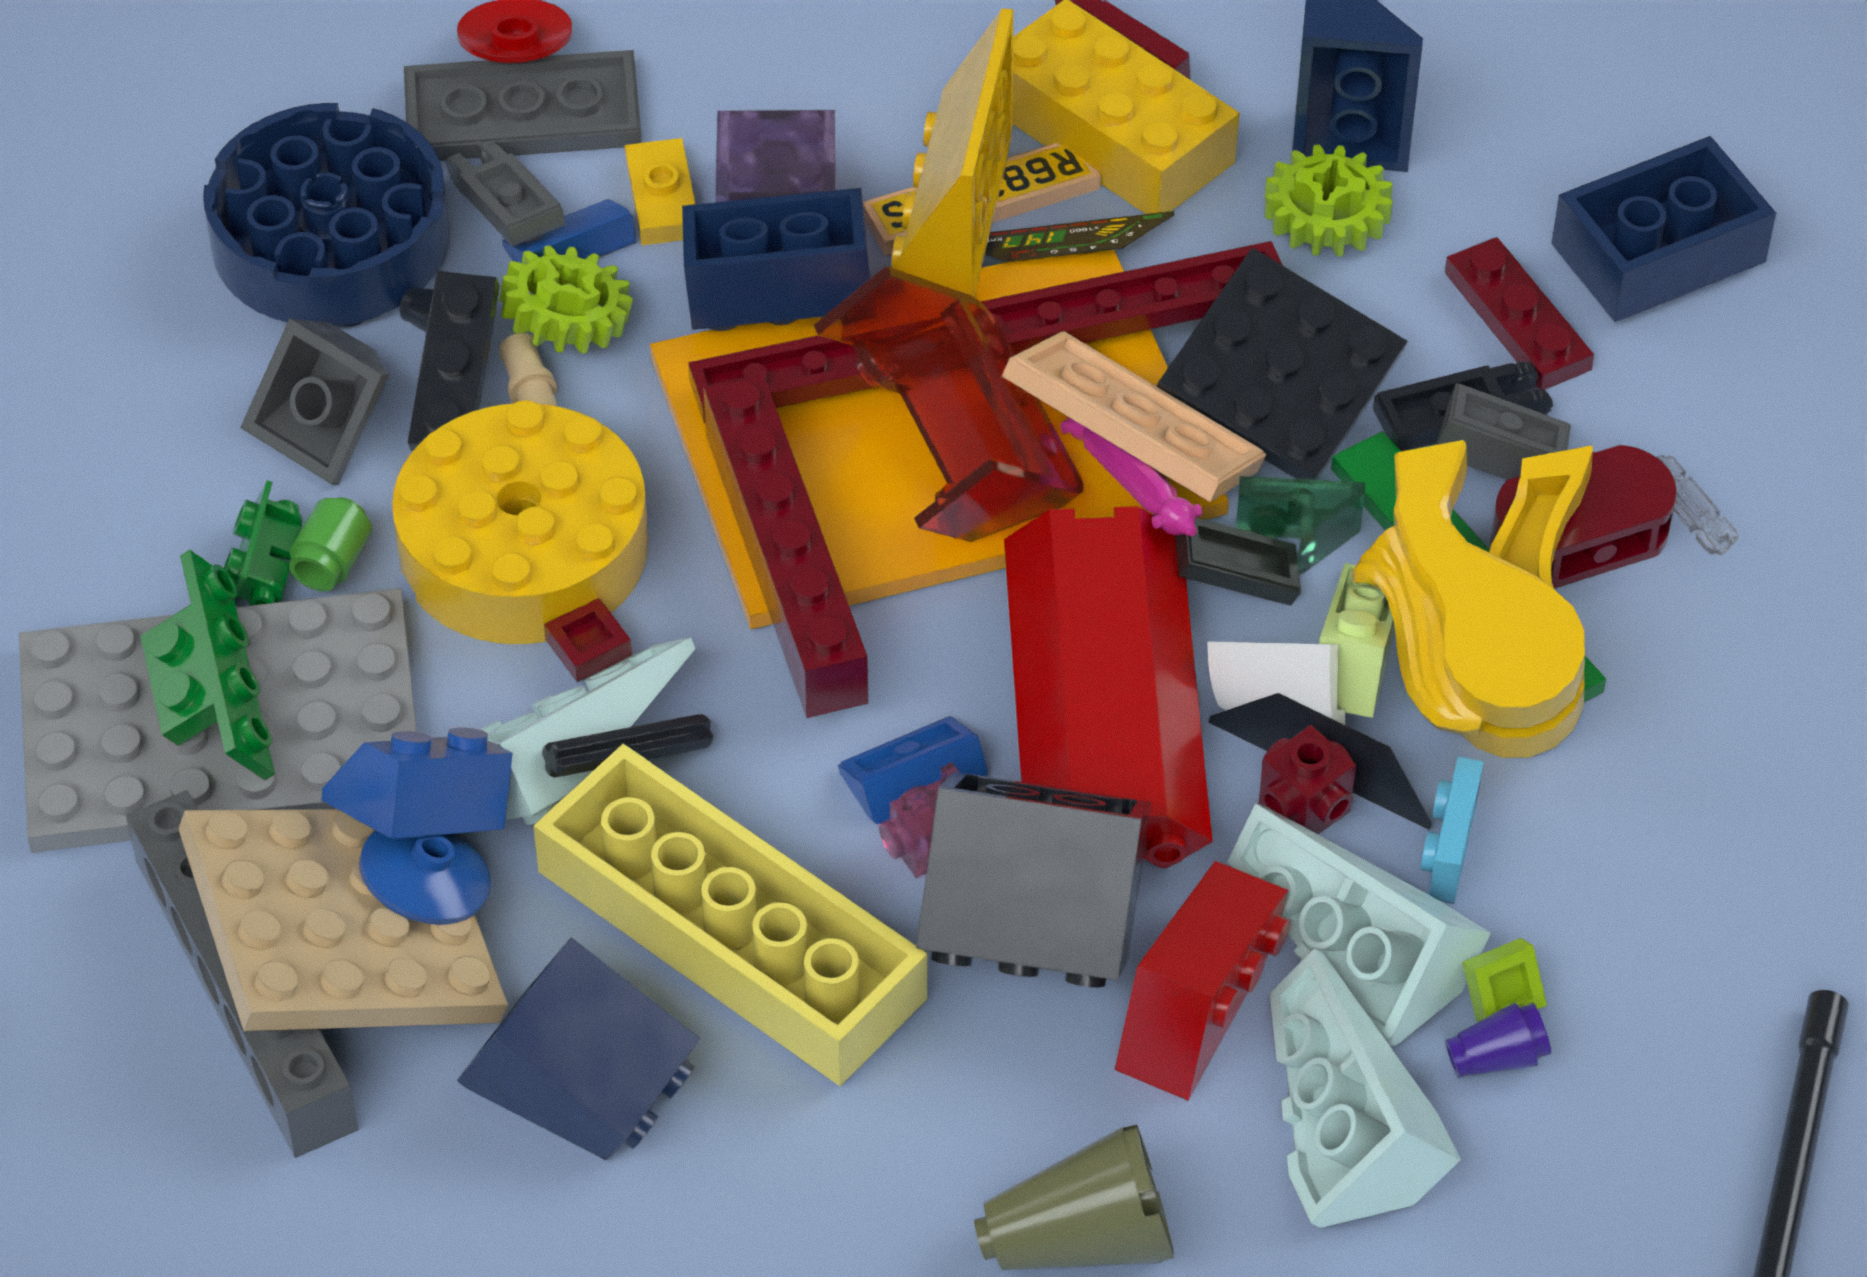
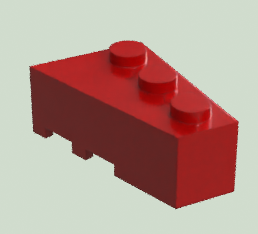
M1214 861L1137 965L1115 1071L1189 1101L1247 993L1252 992L1258 983L1268 955L1276 957L1283 947L1290 928V919L1282 917L1288 893L1287 889Z

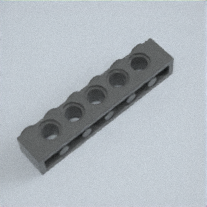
M185 790L126 815L135 860L296 1158L358 1131L351 1087L319 1029L243 1031L178 830L184 811L198 810L188 790Z

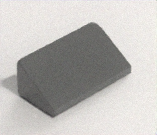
M1456 383L1451 393L1436 445L1463 440L1467 448V466L1508 480L1521 474L1522 458L1567 450L1571 424Z

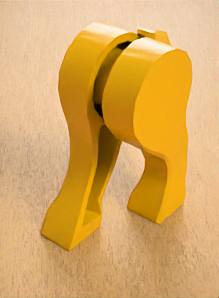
M1460 440L1398 452L1395 454L1396 503L1394 507V526L1385 530L1375 540L1352 569L1353 583H1369L1376 586L1388 600L1395 625L1397 655L1407 694L1424 718L1437 729L1461 734L1477 749L1501 758H1530L1555 748L1574 730L1584 708V628L1574 607L1554 590L1551 567L1555 549L1565 526L1580 505L1591 476L1592 445L1522 458L1521 475L1516 496L1491 544L1489 552L1468 543L1454 527L1450 519L1467 474V448L1465 441Z

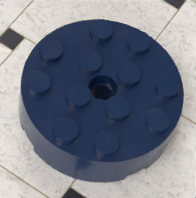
M318 103L293 107L266 116L240 131L221 149L215 158L216 168L209 183L204 185V211L213 261L219 277L230 292L245 305L258 313L283 322H288L289 318L329 322L334 326H355L364 320L387 313L400 306L401 299L409 288L418 287L423 289L435 276L436 271L440 268L447 252L450 231L444 177L440 160L431 144L418 130L402 119L372 108L370 115L356 112L339 111L338 103Z

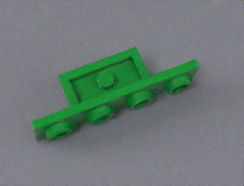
M188 550L180 555L191 604L140 636L161 734L179 746L218 721L225 754L263 780H266L275 774L269 746L272 744V736L267 725L262 720L257 699V696L260 694V685L256 676L251 671L245 647L249 644V639L245 628L239 621L234 598L237 596L236 585L230 574L218 564L211 565L192 550Z

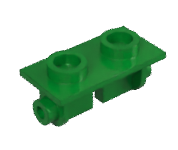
M266 480L255 502L247 499L244 500L233 529V535L242 538L239 549L231 548L223 567L230 574L237 588V596L234 598V601L238 597L249 601L250 606L282 602L290 570V562L270 556L269 553L290 560V548L303 524V517L299 513V507L296 503L290 500L275 502L268 499L273 483L269 480Z

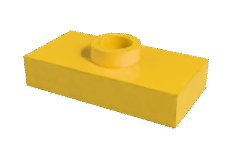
M677 138L624 145L626 167L641 246L682 241V206L695 204L683 139Z

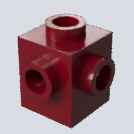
M1310 725L1291 739H1280L1264 755L1258 804H1262L1312 832L1320 834L1350 812L1353 802L1352 794L1356 764L1353 763L1351 756L1341 744L1336 741H1329Z

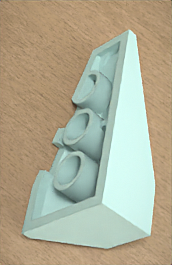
M691 637L653 645L587 677L584 681L589 691H586L584 686H579L555 696H548L531 704L534 713L520 716L504 724L496 721L480 729L488 733V741L513 753L505 820L522 817L525 825L537 823L559 803L558 800L565 797L592 771L555 778L549 776L545 771V760L542 756L544 746L549 742L631 727L696 649Z
M1255 803L1227 861L1235 869L1288 890L1282 917L1290 919L1288 935L1297 946L1294 952L1301 961L1314 948L1324 953L1390 1046H1397L1462 993L1467 983L1462 962L1480 955L1491 934L1438 899L1262 804Z
M1314 948L1271 991L1270 1003L1276 1060L1285 1065L1287 1071L1289 1096L1281 1100L1283 1120L1292 1124L1295 1151L1287 1155L1288 1173L1311 1224L1322 1228L1414 1206L1461 1159L1434 1107L1324 953Z

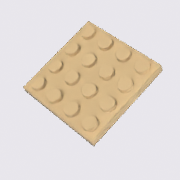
M338 809L184 811L178 830L243 1031L501 1023L508 1003L475 915L459 923L446 925L417 922L385 907L366 887L360 873L359 858L365 841L376 830Z

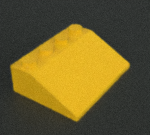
M1001 8L943 88L937 112H927L923 144L925 147H928L927 153L917 152L913 171V187L918 188L917 193L906 194L902 227L907 229L906 236L896 235L892 251V271L901 272V297L962 305L974 302L1012 142L1014 9Z

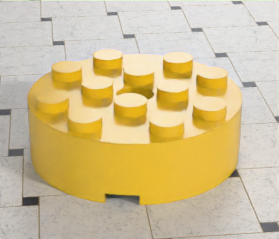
M529 400L486 407L467 413L431 432L409 455L395 483L392 509L401 572L414 591L417 603L435 620L460 634L502 644L546 642L545 623L597 598H600L610 613H612L633 591L644 570L649 540L645 487L641 469L633 453L618 435L596 419L582 413L554 405L538 404Z

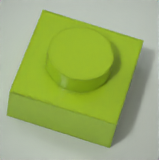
M1516 939L1462 962L1476 1022L1483 1020L1513 1002H1516L1519 1007L1534 1003L1537 1009L1547 1006L1534 945L1524 939Z

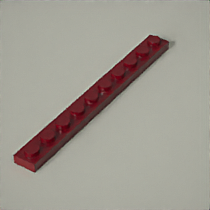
M1268 241L688 362L689 380L703 423H705L703 387L764 374L776 408L1007 360L1060 332H1066L1079 341L1087 343L1192 321L1205 316L1252 247L1281 265L1282 262L1273 242Z

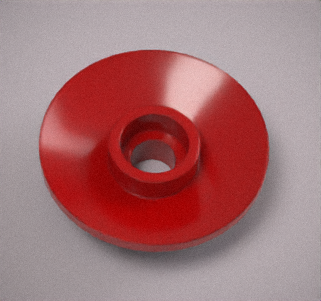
M495 0L487 2L468 11L457 25L458 41L467 52L485 60L502 63L528 62L550 56L561 50L572 37V21L569 15L560 7L542 0Z

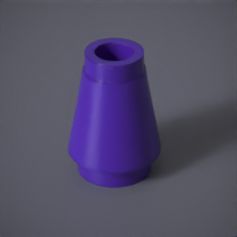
M1513 1002L1457 1033V1036L1445 1039L1446 1050L1458 1078L1470 1074L1473 1076L1538 1066V1058L1551 1054L1547 1031L1534 1003L1519 1007L1516 1002Z

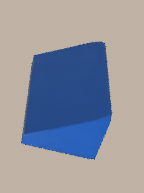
M606 199L565 215L566 225L545 233L535 241L522 242L511 246L505 239L502 240L503 248L512 261L520 263L523 252L528 250L538 257H542L545 246H551L558 255H566V251L570 246L576 248L577 257L586 259L593 253L600 257L635 243L634 218L627 208L610 199Z
M950 716L841 761V764L837 765L839 773L866 815L875 824L884 823L937 800L938 787L953 772L986 777L988 773L978 735Z

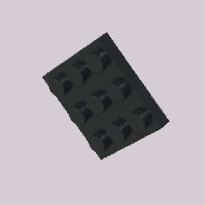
M1252 247L1165 371L1157 387L1260 448L1266 454L1264 460L1312 488L1404 352L1408 341Z

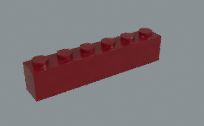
M764 374L703 387L706 437L806 718L869 704L868 656Z

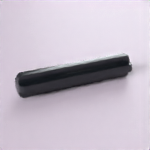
M697 714L549 742L542 750V756L545 760V771L549 776L555 778L595 770L622 744H625L646 760L708 748L714 738L710 730L711 721L706 715Z

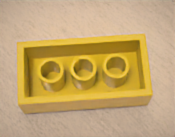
M1063 0L1013 36L1012 124L1044 146L1058 143L1098 170L1101 175V185L1144 214L1173 211L1235 163L1240 112L1070 0Z

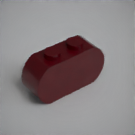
M1617 445L1593 452L1591 476L1583 498L1567 522L1555 549L1551 567L1554 589L1656 557L1662 552L1669 536L1677 488L1671 471L1661 460L1647 451L1626 445ZM1520 475L1508 479L1498 492L1490 547L1514 501Z

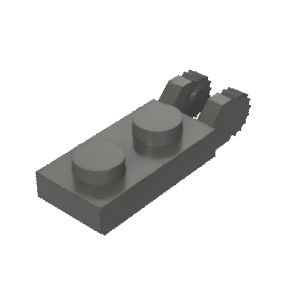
M493 140L479 145L482 165L473 167L460 153L446 158V167L453 184L511 246L522 242L535 241L545 233L566 225L560 203L512 153L507 154Z

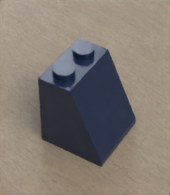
M570 937L526 989L456 1081L468 1090L606 1160L623 1142L634 1149L644 1138L658 1118L649 1108L660 1093L671 1099L692 1073L695 1066L686 1058L701 1038Z

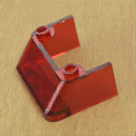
M885 266L813 325L819 336L853 346L858 355L856 367L861 376L872 387H884L889 391L901 394L947 484L935 493V502L914 517L919 529L946 535L954 539L975 542L1037 518L1049 509L1063 508L1083 492L1084 485L1081 476L1040 400L1002 377L1009 359L1015 356L994 316L975 297Z

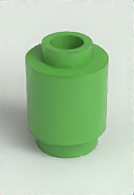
M343 497L324 498L316 503L290 548L291 561L289 569L296 580L316 591H330L336 584L346 580L372 534L371 522L363 508L353 500Z

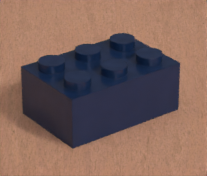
M1708 136L1559 194L1551 244L1612 320L1617 322L1765 263L1776 212L1711 136Z
M861 188L682 206L684 274L692 330L709 328L715 331H725L733 329L738 325L766 322L785 325L793 323L798 319L825 316L845 319L858 313L873 312Z

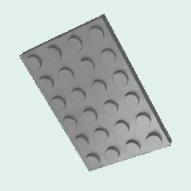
M401 588L236 607L239 621L245 628L249 639V644L245 648L250 669L260 685V694L257 696L262 720L267 725L272 736V744L269 746L275 774L266 780H263L225 754L218 721L179 746L162 736L140 636L173 615L20 632L19 648L27 838L31 853L131 841L126 820L127 814L185 790H188L198 810L336 809L321 800L322 788L364 742L390 741L392 733L398 731L417 732Z

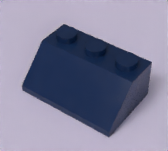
M1306 0L1292 151L1298 150L1306 157H1309L1313 154L1314 145L1320 144L1325 154H1333L1338 145L1345 146V157L1353 159L1361 152L1367 154V168L1381 165L1384 170L1408 172L1423 38L1379 1Z

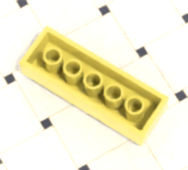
M625 744L616 749L533 825L538 872L838 1086H841L927 1000L928 954L922 949H916V945Z

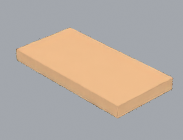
M1060 332L1011 357L1002 375L1005 379L1209 502L1258 473L1266 456L1260 448L1066 332Z

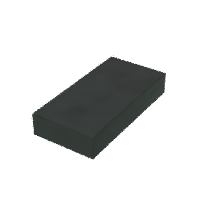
M1200 518L1195 520L1197 533L1194 536L1190 537L1185 534L1175 535L1179 577L1290 606L1301 594L1296 544Z

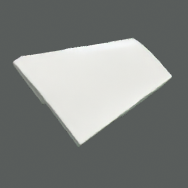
M1207 642L1210 680L1219 707L1229 710L1280 693L1345 725V709H1337L1338 644Z

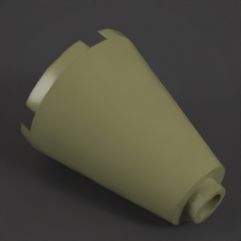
M1138 1125L1121 1127L983 1203L985 1217L974 1219L975 1230L984 1259L989 1260L997 1257L1002 1270L1151 1264L1173 1259L1174 1249L1159 1191L1156 1190L1151 1173L1152 1166Z

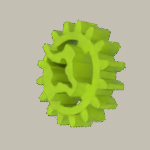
M1320 144L1314 145L1313 154L1309 157H1306L1298 150H1294L1291 152L1290 165L1277 161L1274 164L1273 177H1267L1264 216L1265 219L1273 220V233L1275 236L1290 233L1289 246L1293 249L1306 242L1311 244V252L1315 256L1322 252L1323 247H1332L1337 257L1343 256L1344 246L1351 244L1359 251H1363L1366 249L1367 236L1380 240L1383 236L1384 224H1390L1393 200L1391 199L1392 182L1383 181L1384 168L1381 165L1370 168L1366 167L1367 154L1361 152L1353 159L1345 157V146L1338 145L1333 154H1325Z
M545 246L542 257H538L527 250L523 252L521 263L515 261L509 263L507 275L503 276L499 301L503 303L502 317L515 319L513 331L516 334L527 331L534 334L533 345L539 346L546 340L554 342L556 352L562 353L565 350L566 344H574L576 349L583 354L588 352L590 342H594L605 349L609 347L611 336L621 338L625 323H628L633 297L628 296L629 281L616 280L618 268L615 265L603 268L598 266L599 255L593 253L586 259L577 257L576 248L570 246L566 251V255H558L551 246Z

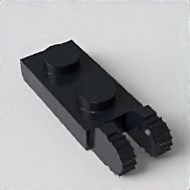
M1524 360L1523 362L1518 361L1516 364L1509 363L1493 368L1486 365L1378 392L1377 395H1374L1373 411L1385 434L1402 452L1436 443L1451 393L1456 383L1545 415L1552 411L1553 401L1545 389L1541 390L1538 388L1534 390L1532 386L1537 384L1536 380L1539 379L1538 373L1533 364L1531 365L1530 362L1527 363Z

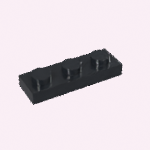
M436 271L407 442L411 451L431 432L437 430L442 425L480 409L500 288L497 277Z

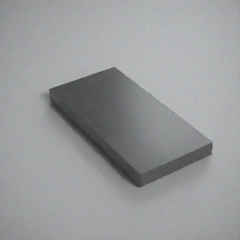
M634 50L552 55L520 63L482 60L403 66L406 122L428 140L440 161H446V158L458 153L466 159L480 158L479 145L490 140L496 142V145L498 144L507 154L512 153L514 156L625 148L624 145L642 143Z

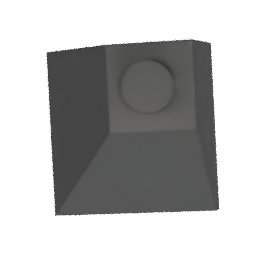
M289 318L240 428L328 483L339 485L389 375L374 349L333 324Z

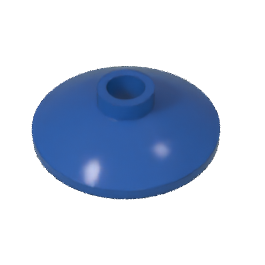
M375 831L365 841L359 858L361 877L372 895L388 909L417 922L446 925L467 920L480 911L490 892L491 880L485 861L476 849L456 834L391 839Z

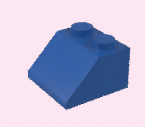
M451 728L448 730V737L434 738L419 732L398 731L392 733L390 741L364 742L324 785L321 800L391 839L502 830L505 827L513 753L488 741V733L474 728Z

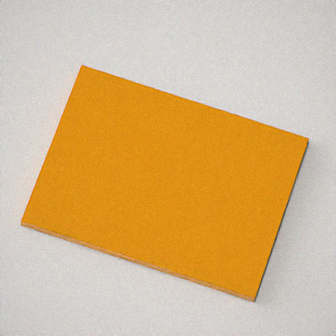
M1115 250L1000 263L981 268L973 303L1124 272ZM900 286L872 293L873 312L858 313L850 318L836 319L825 316L798 319L793 323L776 325L769 322L738 325L730 330H708L650 344L651 361L750 630L772 625L773 623L706 437V425L703 423L689 380L688 362L961 306L962 304L901 297ZM1151 329L1084 343L1156 387L1168 369ZM1009 359L776 408L849 606L1006 568L1004 539L1049 509H1075V518L1113 517L1114 507L1139 506L1142 509L1144 508L1084 447V441L1074 438L1070 433H1062L1060 423L1066 421L1067 415L1002 377ZM1159 472L1177 490V497L1186 499L1192 505H1200L1202 515L1196 518L1207 520L1228 514L1229 500L1226 493L1209 502Z

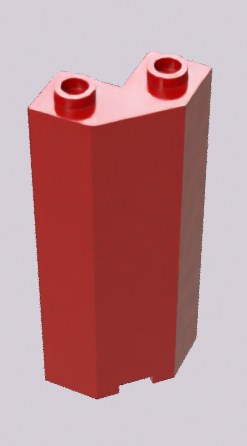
M1139 506L1114 507L1113 517L1075 518V509H1049L1004 539L1021 782L1151 802L1143 859L1159 868L1171 867L1213 842L1186 578L1179 577L1175 535L1165 532L1162 528L1155 529L1152 525V517L1154 515Z

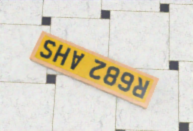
M1058 143L1009 157L992 223L1098 190L1101 185V175L1098 170ZM910 187L863 202L865 223L884 256L892 254L896 235L906 236L907 229L902 227L905 197L907 193L916 194L918 188Z

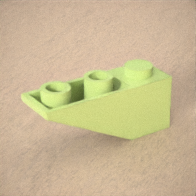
M1345 563L1319 644L1339 645L1337 709H1345V713L1373 718L1381 692L1395 625L1388 600L1379 588L1369 583H1353L1352 569L1356 565Z

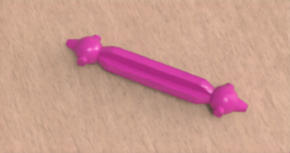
M1068 416L1066 421L1060 423L1063 434L1070 433L1074 438L1084 441V447L1145 510L1150 511L1154 515L1152 517V525L1155 529L1162 528L1171 535L1185 534L1190 537L1197 533L1195 520L1196 517L1202 515L1200 505H1192L1186 499L1177 497V490L1156 469Z

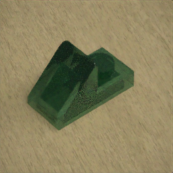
M1239 476L1236 528L1271 538H1298L1297 561L1299 575H1301L1360 532L1365 482Z

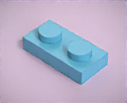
M1458 756L1452 782L1440 779L1432 818L1443 820L1440 833L1428 831L1420 870L1432 872L1429 895L1439 901L1455 904L1478 801L1484 761Z

